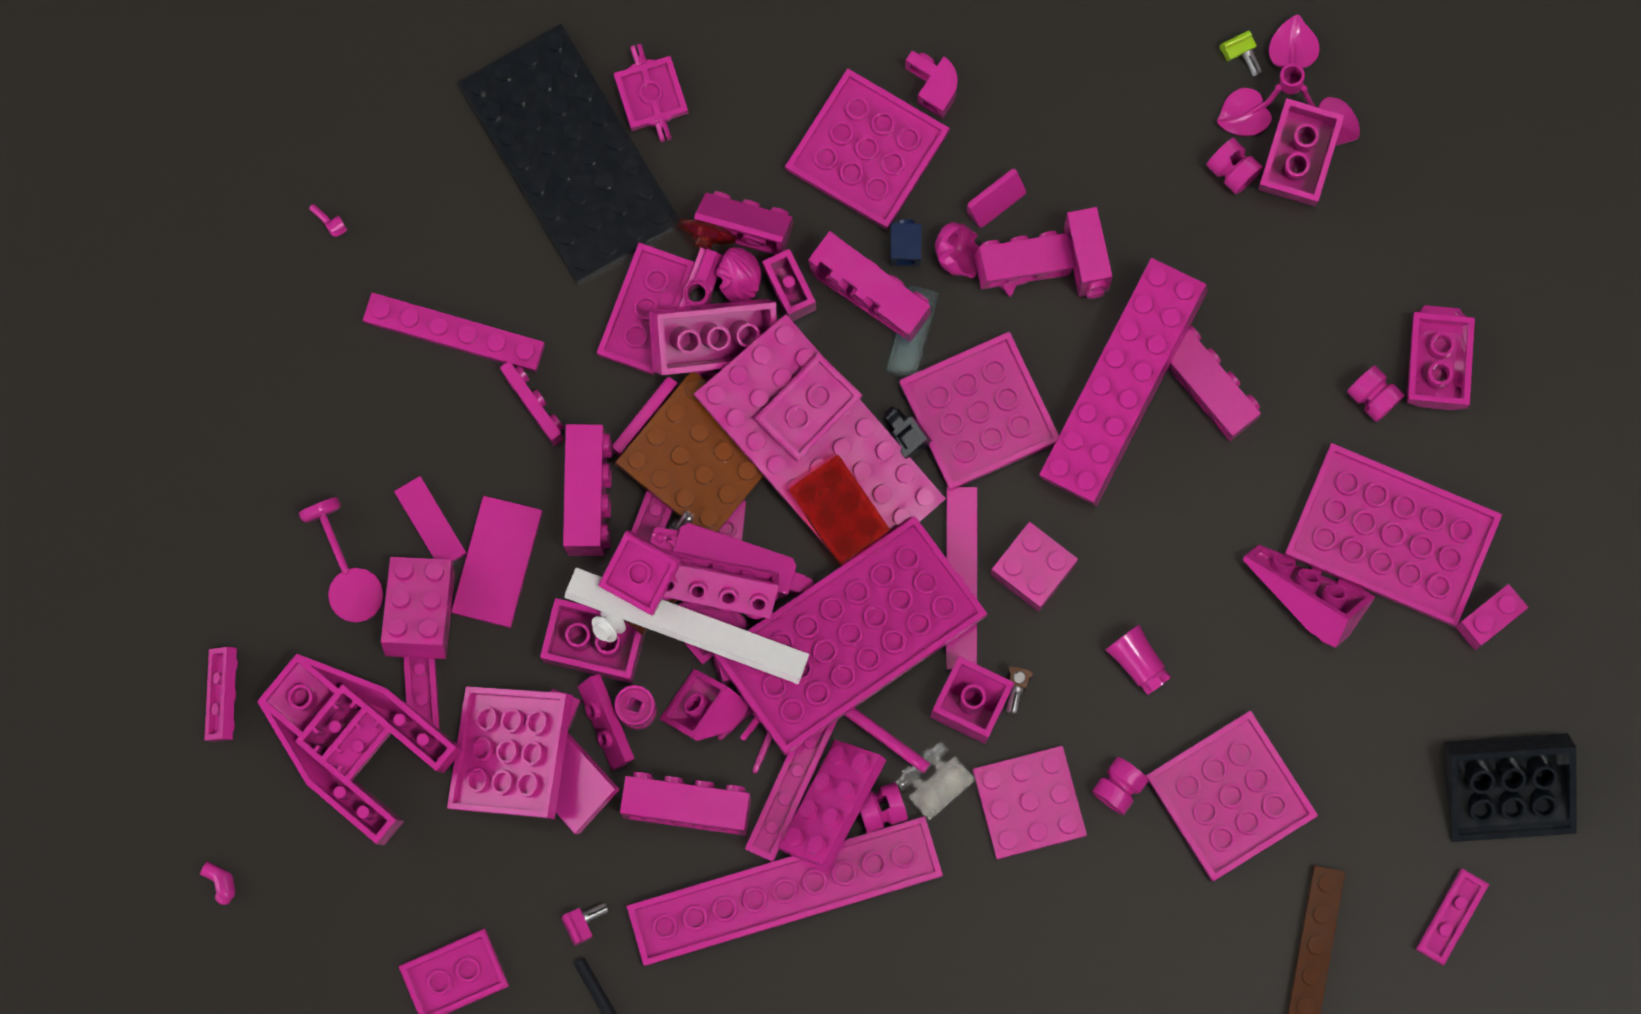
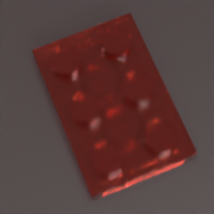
M839 454L787 489L839 565H842L890 531V528Z

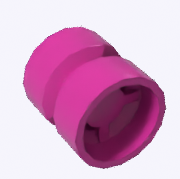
M1231 138L1209 159L1206 166L1217 177L1223 176L1225 178L1224 184L1235 195H1238L1260 174L1264 167L1253 156L1246 157V149L1235 138Z
M1376 365L1366 371L1347 390V393L1358 404L1364 403L1366 405L1364 411L1375 422H1378L1405 395L1394 383H1386L1387 376Z
M637 685L627 686L616 697L614 704L616 714L622 724L629 729H645L655 720L657 714L656 702L651 693L644 687Z
M1116 757L1107 770L1109 778H1101L1091 792L1109 808L1124 816L1134 802L1132 794L1140 793L1149 782V779L1135 766L1120 757Z
M896 782L879 787L878 793L870 791L859 812L867 833L883 828L885 822L893 825L908 820ZM887 802L889 808L881 811L879 804Z

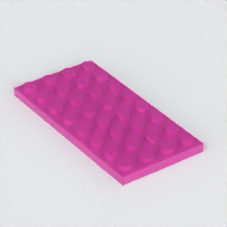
M785 314L693 395L841 566H843L913 517H916L920 522L946 498L910 457L904 458L900 452L902 447L860 399L799 462L754 419L815 355L820 353L788 315Z
M913 517L772 613L771 619L765 618L747 630L810 654L799 684L715 653L714 658L786 756L987 617V612L918 519Z

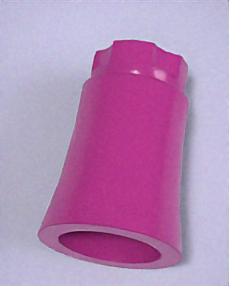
M1140 624L1105 649L1132 677L1138 687L1141 685L1147 695L1171 678L1170 674L1164 669V663L1148 642Z

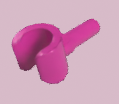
M315 204L310 206L309 210L325 224L333 237H338L347 231L339 215L330 220Z

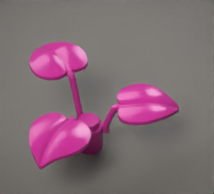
M1297 14L1282 24L1272 37L1269 45V56L1272 63L1277 67H1283L1280 73L1279 84L1275 86L1274 91L1265 102H1263L1261 94L1254 89L1241 88L1231 93L1225 100L1217 119L1218 125L1225 131L1244 137L1255 136L1264 132L1272 121L1271 113L1266 107L1273 102L1280 91L1290 95L1302 92L1307 104L1315 106L1307 91V86L1304 85L1305 73L1303 68L1311 66L1317 60L1320 47L1317 37L1305 24L1300 15ZM1334 97L1323 99L1319 108L1345 115L1335 146L1357 140L1360 136V127L1349 105L1341 99Z

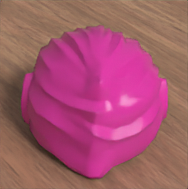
M956 222L946 224L935 241V252L940 265L954 276H964L973 279L977 274L974 254L980 247L974 242L977 234L966 227L965 224Z
M732 247L725 252L720 266L715 273L722 279V283L719 286L722 293L731 302L751 300V298L755 297L761 283V268L757 259L750 252L740 247Z

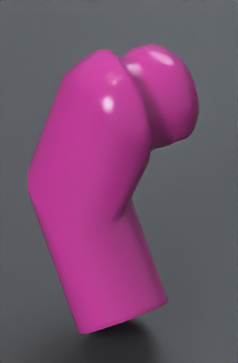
M207 861L200 875L214 882L216 890L215 900L221 905H227L236 893L233 876L230 872Z

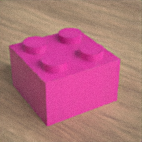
M1029 521L992 568L991 576L1037 612H1040L1076 566L1078 558Z

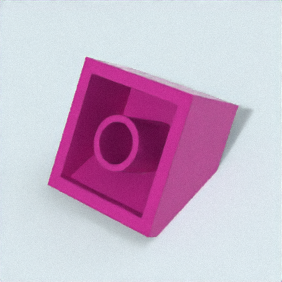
M958 656L931 712L930 718L986 744L1014 686V682Z

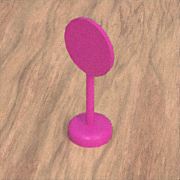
M334 497L300 511L298 515L301 521L305 523L320 519L342 571L330 584L328 597L331 608L337 616L345 621L355 623L367 621L376 615L382 606L384 596L382 584L374 574L366 569L348 568L327 518L328 515L340 508L341 504L338 497Z

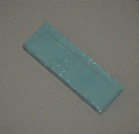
M912 285L909 287L911 292L917 291L929 300L928 304L931 307V314L911 342L900 334H896L886 373L905 378L918 372L939 297L938 292Z

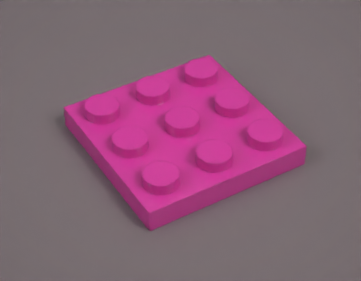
M1063 746L973 769L996 860L1087 836Z

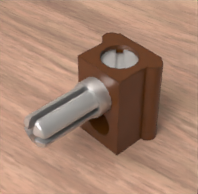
M1013 666L1008 670L1009 680L1014 682V686L1010 692L1006 711L1010 713L1014 694L1017 693L1012 711L1014 714L1017 713L1022 692L1026 691L1028 681H1031L1033 673L1031 670Z

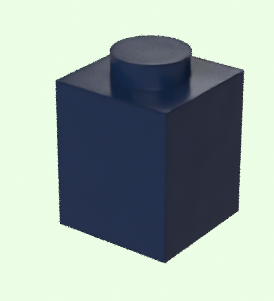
M910 219L898 220L897 223H891L890 266H921V224H915V221Z

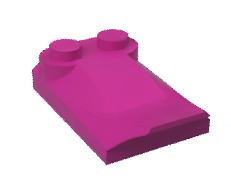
M1424 305L1419 312L1413 313L1408 385L1406 388L1407 403L1417 407L1442 410H1458L1469 407L1475 318L1467 317L1460 308Z

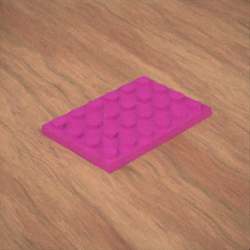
M1331 443L1284 556L1447 625L1457 627L1503 514Z

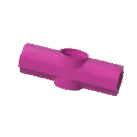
M700 248L688 283L683 288V297L679 307L711 304L712 293L718 280V276L715 273L724 255L709 249ZM695 288H702L706 292L705 297L699 302L690 300V293Z

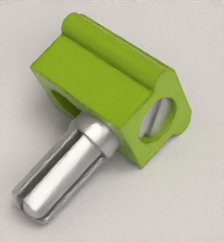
M1249 30L1220 45V50L1223 52L1227 62L1242 55L1252 76L1262 72L1252 50L1257 45Z

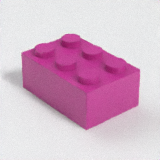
M1286 98L1258 190L1316 207L1345 115Z
M390 557L381 645L385 656L447 658L455 580L452 560Z
M555 598L540 655L543 663L593 675L600 674L602 677L633 684L645 634L641 635L625 622L626 630L621 634L617 633V639L614 642L602 641L596 637L592 626V619L596 616L601 617V611L583 604Z

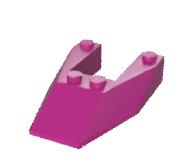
M299 654L293 657L257 701L306 785L375 844L385 845L404 821L354 778L386 739L393 734L430 767L441 773H445L463 751V748L389 689Z

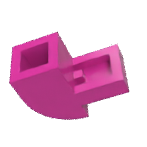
M911 51L906 59L905 69L926 82L918 94L917 104L943 119L956 98L958 83L956 70L946 57H943L937 66L929 55L922 52L917 54Z

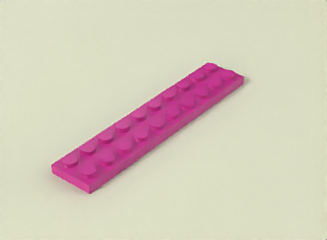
M924 816L844 840L830 869L791 856L628 905L627 909L645 967L943 877Z

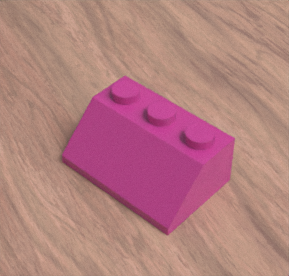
M715 191L713 194L705 193L694 216L697 234L771 255H777L786 250L793 227V216H789V212L776 207H772L771 210L760 208V204L744 199L742 202L731 200L730 195Z

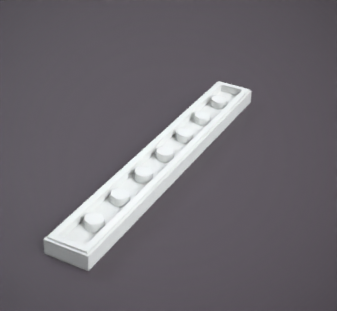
M575 568L564 598L799 684L810 654L665 600L661 601L656 613L651 616L599 587L598 584L602 577Z

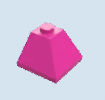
M693 669L660 717V720L690 738L699 741L733 731L743 719L750 706L728 686Z

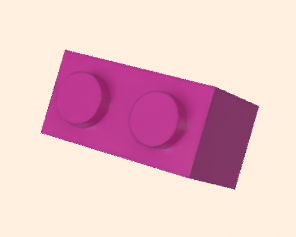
M790 249L762 261L763 271L784 314H787L792 321H795L816 311V301Z
M1508 584L1460 622L1456 629L1476 651L1529 607Z

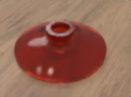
M681 219L678 222V227L688 236L695 239L694 245L699 248L711 250L713 245L734 244L737 240L736 235L711 223L693 219Z

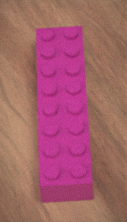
M1153 258L1150 259L1039 474L1042 480L1097 507L1208 292L1205 283Z

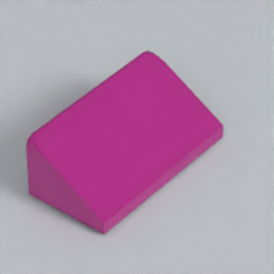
M1011 169L968 203L967 214L979 228H983L1026 194V189L1016 169Z

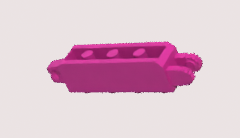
M687 523L677 530L654 527L649 542L662 549L779 573V588L775 601L778 598L782 599L788 594L799 596L815 585L812 578L810 579L806 575L795 572L797 565L793 558L691 523Z

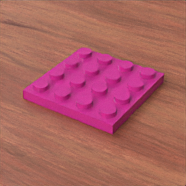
M847 68L787 162L785 170L885 230H888L949 134L950 128Z
M1010 331L899 380V384L915 418L932 440L928 446L949 490L961 487L1055 445L1059 437Z
M466 686L457 744L463 748V751L454 760L447 809L555 819L573 695Z
M1251 710L1146 775L1151 787L1212 882L1318 816Z

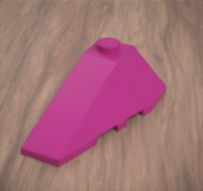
M1262 545L1256 546L1243 559L1250 569L1310 633L1317 636L1323 643L1334 648L1338 647L1350 636L1375 599V596L1356 585L1341 579L1335 581L1322 576V571L1315 568L1307 569L1296 565L1295 560Z

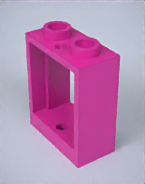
M1093 207L1068 212L1064 232L1067 233L1075 267L1073 273L1079 297L1087 296V299L1102 297L1105 295L1104 292L1109 291L1113 276L1098 209Z

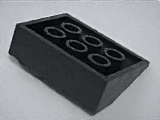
M1568 733L1444 742L1445 779L1452 842L1577 833L1576 745Z

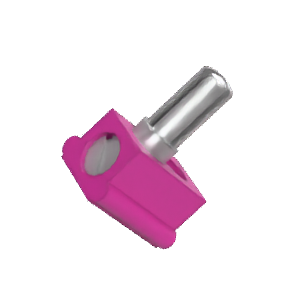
M605 903L583 912L578 908L562 916L561 919L574 946L592 938L593 935L587 923L608 913Z

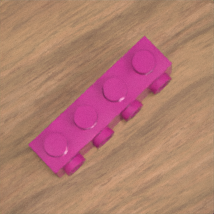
M664 549L682 559V562L662 600L677 599L695 607L706 605L715 607L716 610L724 613L735 611L744 613L753 619H761L763 617L771 619L779 588V573Z

